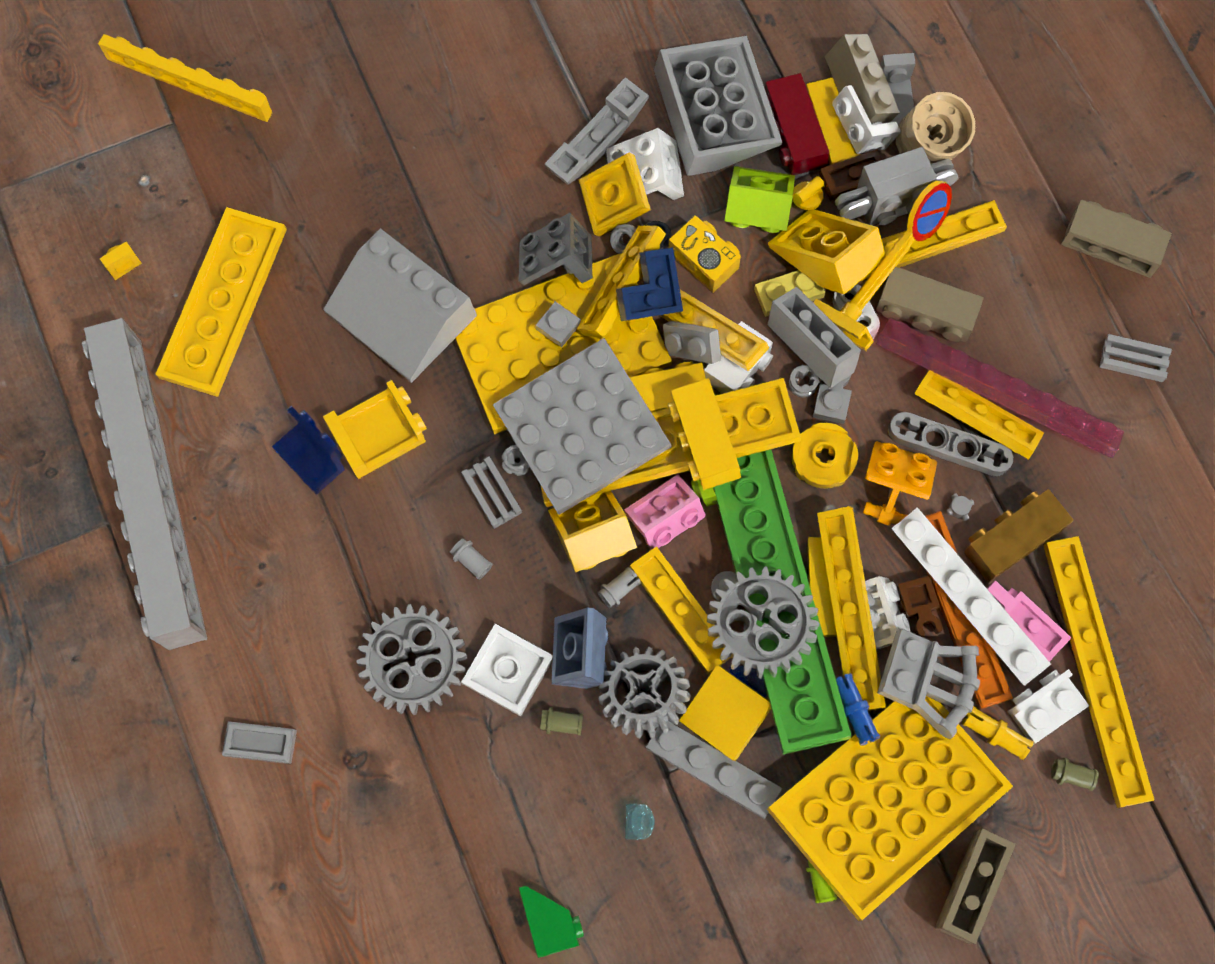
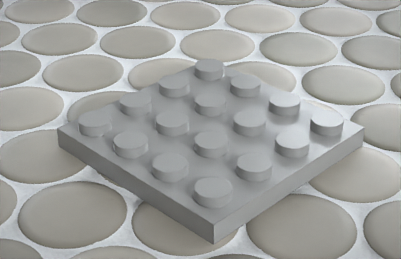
M605 338L493 404L558 515L672 447Z

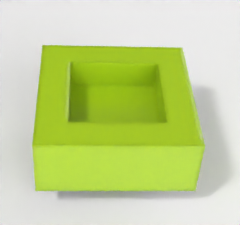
M700 480L691 481L694 493L699 499H703L707 507L717 504L713 487L703 490Z

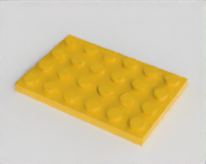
M622 253L593 263V278L584 283H581L574 274L567 273L475 309L477 316L455 339L494 434L507 430L493 406L494 403L603 339L584 336L579 330H576L561 348L537 331L536 324L555 301L582 320ZM620 313L617 315L612 329L604 338L627 374L633 377L643 375L645 371L652 368L663 369L672 365V360L652 316L621 321Z
M926 696L925 701L945 719L949 714L946 708L940 702ZM896 701L872 720L877 732L880 734L879 739L871 743L867 741L868 744L860 746L855 734L766 809L858 921H862L1013 787L959 724L956 727L957 733L953 738H945L916 710Z

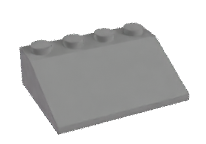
M747 36L661 49L659 51L654 72L687 176L720 170L782 144Z
M381 228L358 250L323 309L326 314L411 383L477 316L472 302L466 294Z

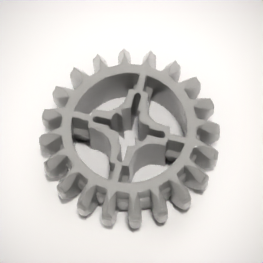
M650 646L646 649L645 654H640L639 648L635 647L633 649L634 656L628 657L622 651L620 654L621 663L611 660L610 666L613 671L604 670V680L606 682H602L598 686L599 691L603 693L598 699L600 705L605 706L602 710L604 716L607 718L612 717L610 722L614 728L622 725V732L626 735L634 728L635 735L639 739L643 735V730H648L649 736L654 738L656 734L655 728L660 727L662 732L667 733L668 721L678 725L679 718L676 713L685 714L687 711L683 703L690 700V693L685 691L690 687L688 679L683 678L685 676V669L682 666L676 667L677 659L674 656L666 660V652L660 650L654 656L653 649ZM650 671L645 675L636 674V672ZM667 679L672 685V689L667 702L664 703L661 695L658 693L663 688L662 683ZM625 682L630 692L625 697L626 701L621 706L617 701V695L621 684ZM637 688L639 690H643L644 692L650 690L651 696L649 694L647 695L644 692L639 694ZM644 709H650L654 711L649 714H637L638 712Z

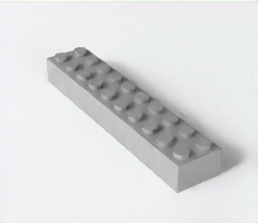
M123 318L84 328L86 340L82 341V346L86 358L91 360L92 370H89L88 374L91 385L94 389H97L99 399L95 400V408L99 418L103 419L105 429L101 430V436L105 447L110 449L112 460H108V469L111 477L116 479L118 490L114 491V497L119 510H123L125 521L121 522V530L124 539L129 541L132 553H128L127 558L131 571L133 573L136 572L138 584L134 586V591L140 605L143 604L145 616L141 617L144 634L146 637L150 636V639L168 650L207 640L141 340Z

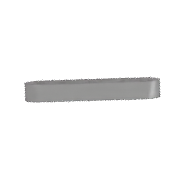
M898 413L893 417L888 427L890 438L900 445L991 476L1003 475L1013 464L1012 451L1006 446L912 413ZM902 422L908 423L907 428L911 430L907 431L905 435L899 433L900 428L898 426ZM919 427H923L924 429L919 436V441L915 440L917 435L915 432L918 431ZM931 431L940 433L943 437V444L937 447L930 445L926 440V434ZM960 442L970 443L974 447V455L963 457L959 454L957 445ZM982 448H985L986 451L983 454V459L981 460V462L977 461V458L982 452ZM996 453L1001 455L1000 460L1005 462L1001 463L999 467L994 466V460L989 458L993 457Z

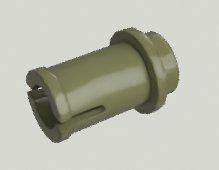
M550 707L549 710H542L540 730L547 731V734H550V731L581 736L583 714L553 711V707Z
M1064 757L1062 760L1055 759L1052 765L1051 778L1055 779L1057 784L1062 785L1065 782L1093 791L1098 782L1099 772L1097 769H1090L1070 763L1068 758Z

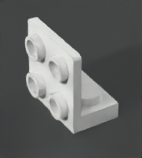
M659 128L607 148L608 163L628 152L635 155L646 195L658 190L672 200L684 196L677 142Z

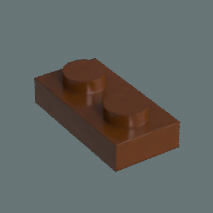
M878 149L820 169L819 176L824 181V187L830 201L837 199L843 193L857 189L863 167L882 160Z

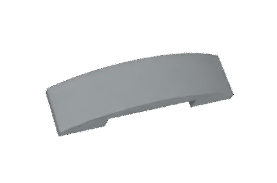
M625 77L606 97V105L569 144L565 142L544 164L545 167L567 185L578 179L606 153L607 148L612 147L641 111L649 95Z

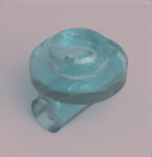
M626 804L625 839H647L652 834L655 825V818L651 809L645 804Z

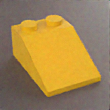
M814 209L806 211L787 227V231L780 232L768 242L770 249L820 287L841 294H845L853 289L858 282L873 272L886 256L878 227Z

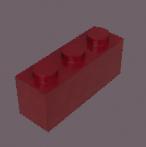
M797 73L767 81L765 83V92L782 140L781 148L779 149L782 165L784 167L788 166L790 175H798L826 167L830 152L802 74Z

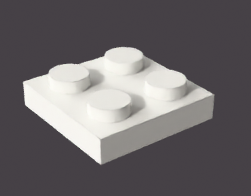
M495 624L461 683L521 716L553 661V655Z

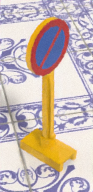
M934 181L920 193L910 211L906 233L895 243L850 302L847 301L840 311L817 298L813 302L859 348L867 351L874 342L867 327L857 322V319L862 314L861 310L907 253L914 240L925 241L940 228L947 216L952 200V189L948 183Z

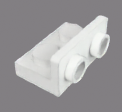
M882 576L865 581L876 650L892 645L897 630L903 628L910 632L909 622L904 613L900 614L897 601L900 600L897 586L893 581L890 582L889 578Z
M1069 669L1062 674L1054 670L1039 681L1043 686L1034 693L1028 688L1012 699L1016 706L1007 712L1026 738L1033 741V745L1089 707V704L1069 679L1073 675Z

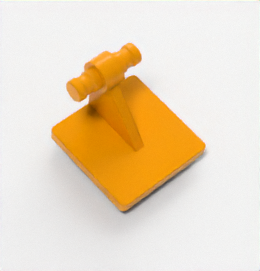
M876 441L872 449L865 479L890 487L891 491L887 503H883L882 506L866 502L863 514L877 518L878 523L890 526L891 523L898 524L907 516L895 511L896 507L894 505L899 492L902 491L928 500L932 492L937 461L922 453H912L900 449L892 443Z

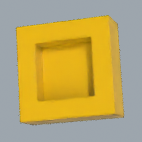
M127 241L110 248L106 255L99 258L115 280L142 264Z

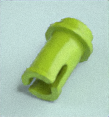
M808 861L809 867L806 868V872H810L815 903L837 900L835 892Z

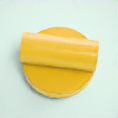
M816 176L810 182L805 181L797 184L793 190L792 200L794 204L803 210H813L819 207L823 200L821 188L824 186V181L819 176Z

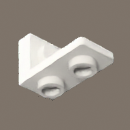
M852 85L845 86L832 102L835 112L857 154L867 153L876 149L878 151L885 150L901 133L897 122L883 124L882 122H876L871 124Z

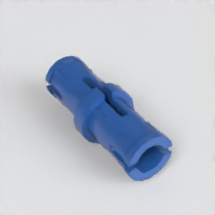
M845 674L844 679L841 676L836 678L846 718H849L860 746L868 744L867 741L871 743L879 739L880 734L877 732L868 713L869 704L867 700H862L852 674Z

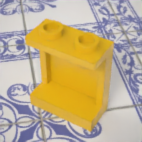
M392 380L386 383L388 388L385 391L337 416L333 410L323 416L358 479L426 442L422 431L427 428L418 412L413 415L407 407L408 404L412 403L403 386L396 388Z

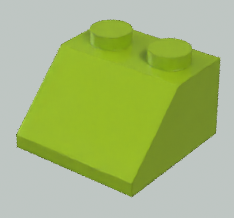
M734 166L725 221L731 222V225L739 228H747L751 225L761 227L762 230L771 233H777L780 230L787 231L795 175Z

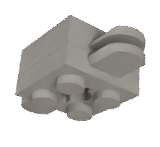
M920 147L864 166L857 189L841 194L835 200L837 209L841 210L840 216L843 218L853 219L864 215L869 225L878 223L879 225H886L893 222L899 216L909 215L914 202L929 184L934 181H944L951 186L958 180V174L953 169L954 165L950 159L930 164L924 148Z

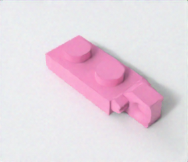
M997 581L992 582L987 587L989 592L1049 662L1071 639L1060 626L1022 591L1018 593L1013 588L1006 591Z

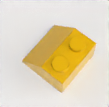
M612 491L592 495L558 515L555 508L548 510L575 572L591 569L600 562L612 557H620L629 550L637 548L627 516Z

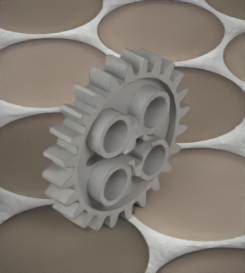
M751 567L748 578H745L740 572H736L737 583L734 584L726 579L724 586L727 592L719 589L715 591V596L720 602L710 601L709 609L715 613L707 615V622L715 626L708 629V636L718 637L713 641L712 647L713 649L724 648L720 655L722 661L729 657L733 658L731 669L734 670L742 664L745 665L744 675L746 676L752 668L757 669L758 678H762L764 669H769L772 677H776L777 667L781 666L786 673H789V661L800 666L802 658L799 652L805 655L811 653V647L806 642H816L817 635L811 631L818 629L819 622L810 618L817 615L818 608L807 607L812 603L813 596L806 595L802 597L805 585L800 584L794 588L792 586L793 575L784 581L781 579V569H778L774 576H769L768 568L764 567L762 574L757 576L755 570ZM759 593L767 601L762 605H755L749 601V597L752 594ZM741 605L745 607L746 611L738 610L737 606ZM788 611L795 616L796 620L792 623H783L778 619L777 615ZM764 617L769 619L768 624L764 623L762 627L757 625V620L761 621ZM734 621H743L747 624L748 629L745 632L737 633L730 628V624ZM780 633L789 635V639L782 638ZM764 639H771L777 644V648L773 651H764L760 648L759 642Z
M408 604L406 614H402L397 607H394V617L391 619L388 615L382 613L384 623L381 626L375 622L371 623L375 633L373 635L363 633V637L369 642L368 646H358V650L366 655L365 658L356 660L359 666L366 667L358 675L361 679H370L364 686V689L367 692L377 689L373 699L378 702L386 697L384 707L388 710L394 703H397V712L399 714H402L406 706H409L411 713L416 715L418 705H422L427 712H430V702L433 700L439 706H442L443 702L440 696L443 693L450 697L454 696L449 686L451 684L461 686L462 684L455 676L456 673H466L465 667L458 664V661L467 659V655L464 652L457 651L465 645L463 639L453 640L459 634L458 628L454 627L447 630L451 622L450 619L446 617L439 622L440 613L436 609L430 616H427L425 605H422L419 612L415 613L411 604ZM422 631L430 632L432 637L428 644L424 646L415 644V638L418 633ZM393 641L399 643V650L394 656L387 657L383 655V649L387 643ZM436 648L441 649V652L438 654L424 656L425 654L432 652ZM414 652L418 658L415 659L416 665L410 666L406 661L409 660L408 654ZM432 662L440 663L442 669L438 676L433 678L425 676V668L428 664ZM400 663L390 668V670L384 671L383 669L385 665ZM399 673H407L409 675L408 684L400 689L394 688V677Z

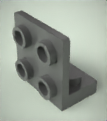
M571 213L552 220L545 227L534 233L527 234L520 240L519 282L522 285L537 279L561 265H564L566 271L571 275L574 274L581 283L593 278L592 236Z

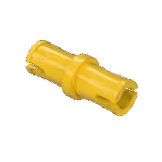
M973 706L971 713L965 715L968 718L963 719L962 725L987 738V743L990 745H999L1021 760H1024L1029 754L1030 749L1028 747L1031 748L1033 746V741L1008 728L1007 722L1002 719L997 721L976 709L975 706Z

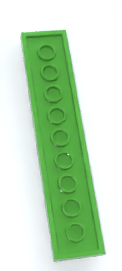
M772 450L737 458L741 478L713 487L735 574L740 572L745 578H748L749 570L753 567L758 576L762 574L763 568L767 567L769 576H774L776 571L781 569L782 580L785 581L789 576L793 575L792 586L794 588L800 584L805 585L802 597L812 595ZM759 593L752 594L749 597V601L755 605H762L767 601ZM814 600L807 607H815ZM788 611L777 615L778 619L783 623H792L796 620L795 616ZM818 615L810 618L819 622ZM764 617L761 621L757 620V625L762 627L764 623L768 624L769 619ZM820 622L818 629L811 631L817 635L816 642H806L811 647V653L805 655L799 652L802 658L800 666L789 661V673H786L779 666L777 667L776 677H772L769 669H764L762 676L783 754L851 738V732ZM780 633L782 638L789 639V635ZM764 639L759 642L760 648L764 651H773L777 648V644L771 639Z

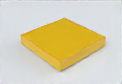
M630 152L578 179L594 235L600 237L614 230L617 226L625 224L651 210L635 155Z
M716 665L679 721L728 758L736 761L770 712L771 704L769 700L727 670Z

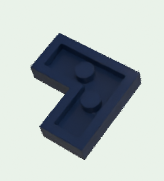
M673 247L639 253L644 285L616 289L621 321L682 312L683 307Z

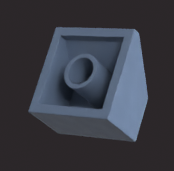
M587 607L555 617L552 664L553 685L588 689L597 687L604 682V670H607L605 645L608 640V631L606 629V617L594 608Z

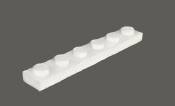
M918 507L892 528L1024 686L1051 665Z

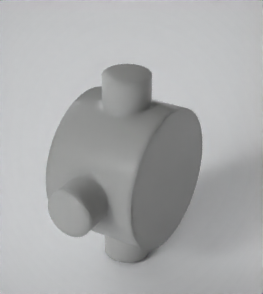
M957 493L951 496L953 501L949 509L946 510L947 514L956 518H962L963 521L968 520V513L972 505H974V501L964 496H958Z

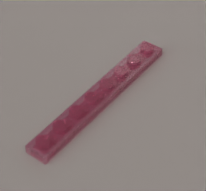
M889 318L877 340V345L1105 456L1113 458L1119 449L1124 431L1117 428L1114 424L1098 419L1081 408L1067 404L1050 393L1038 390L1021 379L1009 376L992 365L985 364L968 356L963 351L949 347L932 336L920 333L903 322Z

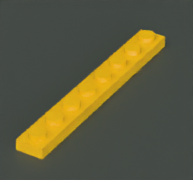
M1079 536L1046 542L1043 545L1067 632L1071 637L1070 643L1086 700L1089 704L1091 718L1116 807L1121 808L1154 801Z

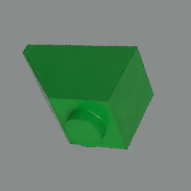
M527 886L519 887L538 958L580 946L578 938L584 937V932L579 915L572 917L570 910Z

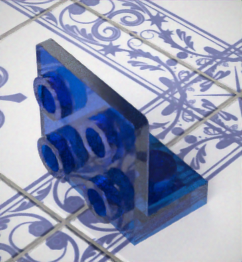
M291 405L287 412L296 426L277 441L272 448L317 495L345 470L340 461L343 455L337 449L336 443L325 432L321 433L316 427L315 421L305 410L298 413Z

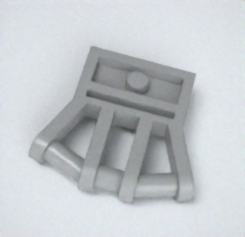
M903 628L896 631L877 693L916 710L942 736L952 739L957 733L956 727L967 713H971L973 710L974 702L971 700L974 691H977L980 685V680L977 678L976 665L979 647L940 646L936 641L932 642ZM962 657L963 674L937 663V658ZM932 675L960 686L959 695L955 696L930 685ZM927 696L953 709L944 719L925 701V698Z

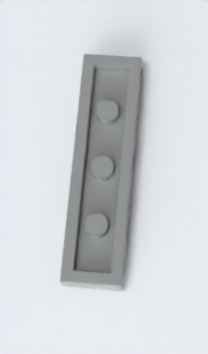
M669 721L667 722V733L662 732L660 727L656 729L655 737L651 738L646 746L647 750L759 817L766 818L769 813L766 809L775 802L782 789L781 787L739 762L731 760L722 752Z

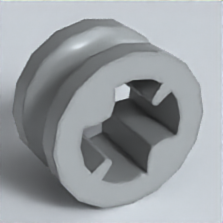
M807 365L796 367L789 379V387L792 393L804 398L811 396L819 383V377ZM805 376H808L810 378L809 384L812 385L804 384L800 387L798 385L799 378L796 377L803 379Z

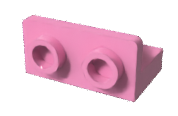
M678 474L624 509L629 520L644 536L650 550L656 546L660 548L668 544L673 538L688 528L695 526L705 517L699 497Z

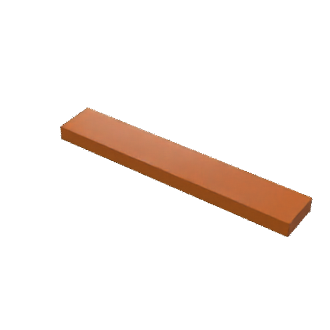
M942 512L927 515L926 518L957 553ZM930 575L954 646L979 647L976 665L977 678L980 680L979 689L973 693L978 709L982 710L1012 700V694L994 649ZM959 657L960 662H961L962 667H963L962 657Z

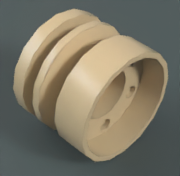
M936 92L927 95L900 121L899 128L901 133L896 137L898 151L902 154L923 147L930 164L945 159L952 160L970 145L975 134V118L971 108L962 98L949 92Z

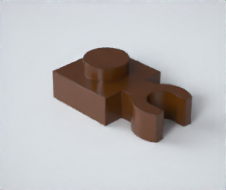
M930 575L897 584L906 618L916 616L915 634L920 637L925 636L923 624L925 623L931 624L935 634H939L942 631V623L939 618L932 614V611L938 610L940 605Z

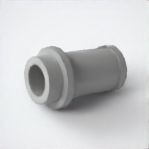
M462 538L450 551L454 556L453 561L461 562L479 580L487 574L493 564L472 547V541H466Z
M626 567L610 583L600 586L601 590L598 592V596L607 607L620 605L619 600L636 586L640 585L641 581L639 578H636L637 575L631 568Z

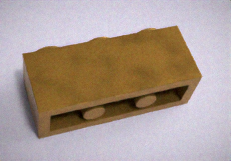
M1049 489L1040 495L1034 491L1020 502L1022 505L1021 509L1015 513L1010 509L994 520L996 523L994 528L987 532L983 527L968 538L971 544L964 553L987 583L1063 531L1074 521Z

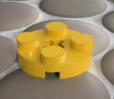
M817 423L800 434L801 442L794 443L792 449V464L795 468L796 476L817 488H832L843 485L852 475L858 461L857 446L847 435L848 432L844 428L832 423ZM826 448L829 449L828 453L834 459L823 463L820 461V458L816 457V453H821L822 449Z

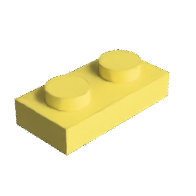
M797 270L755 284L754 290L766 317L770 315L772 301L795 287H798L811 301H814L816 298H824V288Z

